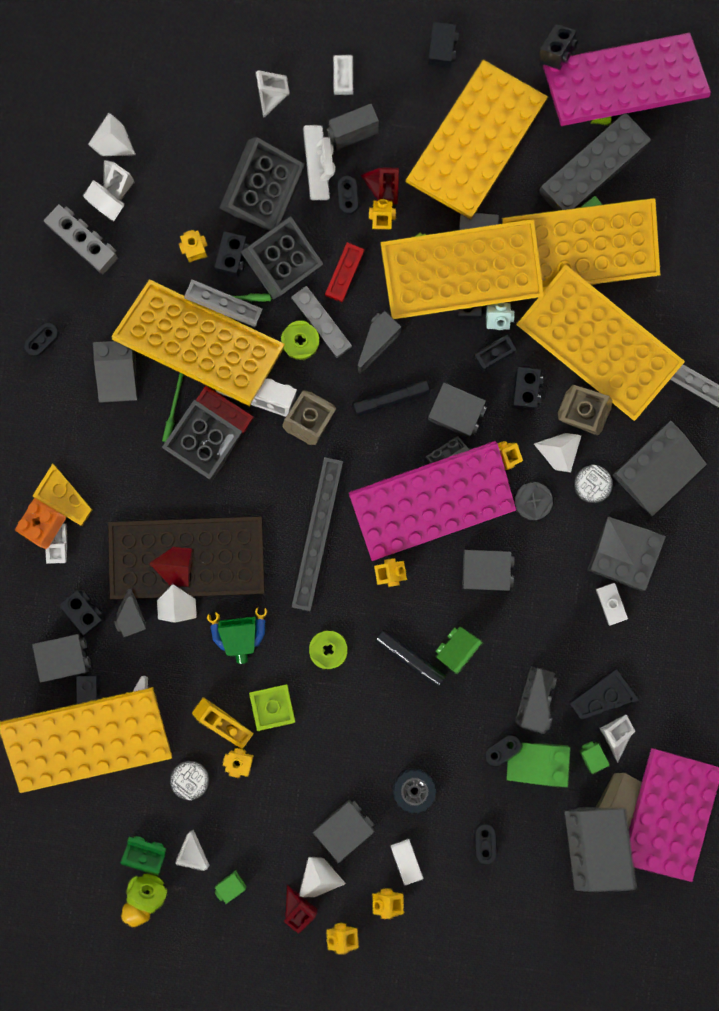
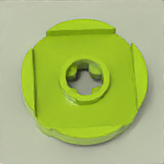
M295 321L290 323L285 331H283L281 343L285 344L283 349L289 357L303 360L316 353L319 346V335L317 330L309 323ZM300 335L303 339L306 338V342H303V345L295 343V340Z
M335 631L318 633L313 637L309 645L311 660L322 669H333L340 666L347 656L345 639ZM325 645L333 646L332 651L334 652L332 655L330 653L324 654L325 649L323 647Z
M144 874L143 877L135 876L131 879L127 888L128 904L148 913L155 912L157 908L163 905L167 895V889L163 886L164 882L152 874ZM149 890L150 895H146L143 892Z

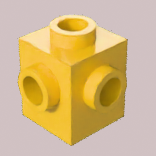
M385 199L373 200V208H369V219H373L372 229H391L392 220L396 219V209L392 208V201Z
M190 230L185 232L183 236H180L182 241L179 243L182 254L186 253L189 262L207 257L204 248L207 247V242L204 235L200 236L199 231Z
M507 441L497 443L505 470L512 469L516 464L523 461L517 443H507Z
M394 558L384 560V564L374 566L377 585L388 583V587L400 585L399 581L407 580L404 561L396 562Z
M235 748L234 751L231 750L229 755L225 754L223 766H226L225 772H229V776L240 778L241 775L248 777L254 755L246 754V750ZM235 760L239 761L240 765H236Z
M381 889V892L373 894V914L381 915L382 919H391L393 916L404 914L403 894L392 892V889Z
M345 923L335 924L334 928L327 929L328 950L336 951V954H345L348 951L357 949V928L347 927Z

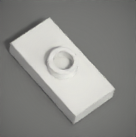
M353 55L334 56V94H353Z
M615 583L596 589L609 626L628 619Z

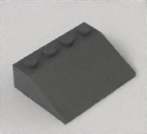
M258 137L249 139L220 209L270 231L280 224L304 164Z
M669 421L612 476L652 517L707 464L685 434L672 421Z
M578 807L565 811L575 890L590 892L635 890L636 881L626 808Z

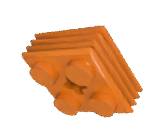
M34 498L22 519L18 522L15 531L37 546L48 549L64 523L66 516Z

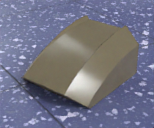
M572 385L565 393L558 411V419L576 428L599 435L603 431L611 410L612 399L608 395Z
M303 390L284 419L283 428L288 434H292L308 445H316L336 408L332 403L314 393Z
M614 773L596 808H626L628 828H630L642 782L626 773Z

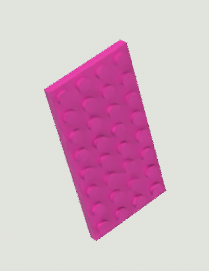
M690 33L570 56L568 62L564 63L561 70L543 65L561 126L710 97L711 93Z
M496 441L348 492L372 561L516 511Z

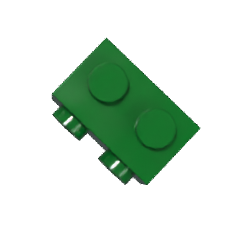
M134 836V838L129 837L121 864L159 875L166 855V848L157 842L152 844L145 842V839Z

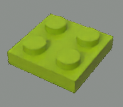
M288 684L249 693L257 731L295 723Z

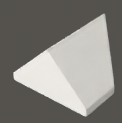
M258 70L256 71L263 117H265L289 94L286 76Z
M108 113L88 145L102 156L135 155L123 124Z
M104 160V187L109 190L110 195L120 201L134 183V180L130 173L119 165Z
M564 433L537 442L534 445L555 470L571 472L581 436Z
M172 584L157 600L158 619L180 622L197 618L196 598H193Z
M627 715L600 728L617 762L631 735L635 733Z
M194 830L188 833L175 864L206 870L209 867V863Z
M309 857L299 896L316 897L346 883L324 858Z

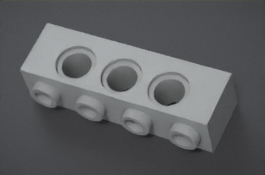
M58 204L45 218L44 222L103 275L118 259L115 255L116 250L108 243L104 245L101 242V236L95 231L91 233L87 229L88 225L83 220L79 219L77 221L73 217L74 213L67 206L63 208ZM67 223H72V227L70 229H64V226ZM81 235H86V239L83 242L78 241ZM95 247H100L98 254H92V250Z

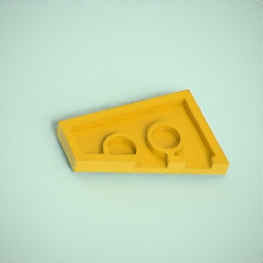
M52 464L34 492L33 497L83 526L92 509L58 468Z

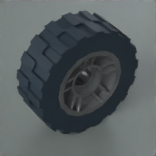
M416 768L407 769L405 772L400 773L393 785L394 799L402 810L409 811V813L426 811L435 800V783L427 772ZM413 787L418 789L416 795L411 792Z

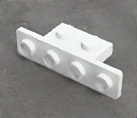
M305 125L303 130L311 200H328V180L335 173V164L332 162L333 145L330 142V138L323 137L322 126Z

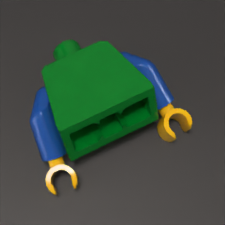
M256 608V617L221 621L218 613L215 612L216 619L214 621L211 620V615L208 614L207 619L212 623L210 627L213 641L221 650L226 652L227 656L236 655V662L238 664L248 662L247 654L254 653V647L260 645L265 635L264 618L267 615L266 608L264 615H259L257 613L258 608Z

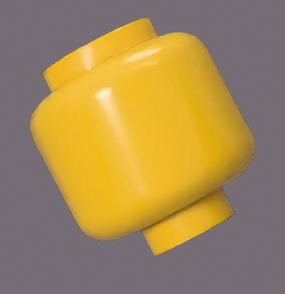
M127 902L122 908L121 917L124 923L131 927H137L150 919L151 913L139 910Z

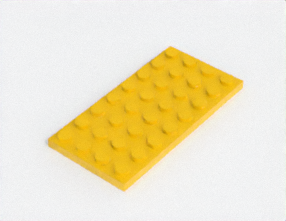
M483 60L407 177L406 183L471 220L545 104L548 96Z
M655 198L502 218V224L534 219L543 291L565 264L589 284L660 275Z
M534 219L380 242L390 312L393 319L544 297Z
M566 264L543 291L544 297H538L516 324L599 393L610 396L612 403L634 421L685 362Z
M149 279L113 333L112 340L250 406L283 351L285 344L221 313L184 298L185 296Z
M153 687L0 722V734L20 793L172 759L171 749Z

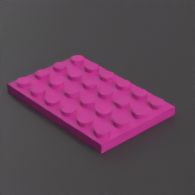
M651 748L629 828L633 866L635 868L690 882L693 881L719 784V767Z

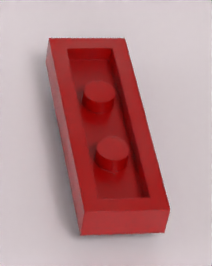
M348 242L346 243L325 296L343 303L364 254V249Z
M207 386L204 387L196 399L197 402L241 430L243 434L254 418Z

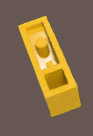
M202 698L192 712L200 723L241 749L244 748L254 734L205 698Z

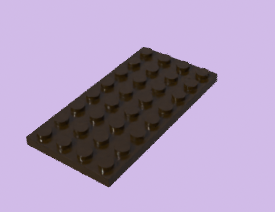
M262 517L108 522L110 599H124L129 589H132L135 598H160L172 585H169L149 563L172 547L193 549L189 587L176 586L188 595L265 594Z

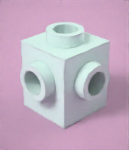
M504 302L487 305V329L510 330V322H514V311H511L510 303Z

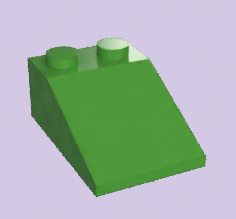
M454 627L447 636L450 638L447 643H441L435 652L438 654L435 657L452 671L458 673L482 642L463 628L459 627L456 629Z
M509 742V749H512L514 744ZM522 742L521 752L508 760L506 780L568 787L570 747L567 745Z

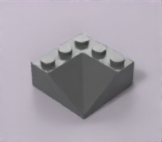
M291 216L241 251L273 299L284 294L323 265Z
M194 400L162 448L213 481L238 441L242 431Z
M607 517L587 570L639 591H646L666 536Z
M530 666L515 719L517 724L545 733V729H549L551 724L549 706L552 698L549 694L551 688L554 689L557 678L554 677L555 673Z

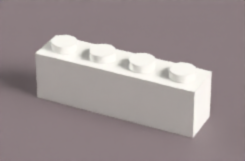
M267 378L251 405L286 417L295 401L297 389ZM216 390V393H219V394L228 396V395H226V394H224V393H222V392Z

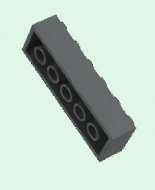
M627 113L623 114L543 184L539 194L555 211L578 208L648 146L651 139Z

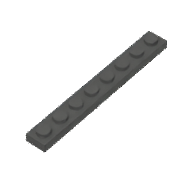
M324 457L292 608L311 611L343 461Z

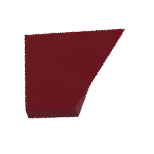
M377 168L361 175L377 200L385 199L392 201V204H398L399 168Z
M172 547L149 564L169 585L189 587L193 549Z
M287 885L286 914L283 922L299 934L316 917L317 908Z

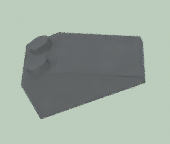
M386 311L382 314L378 313L371 320L372 324L358 362V372L360 374L401 333V326Z
M116 341L93 342L99 402L138 401L135 350Z

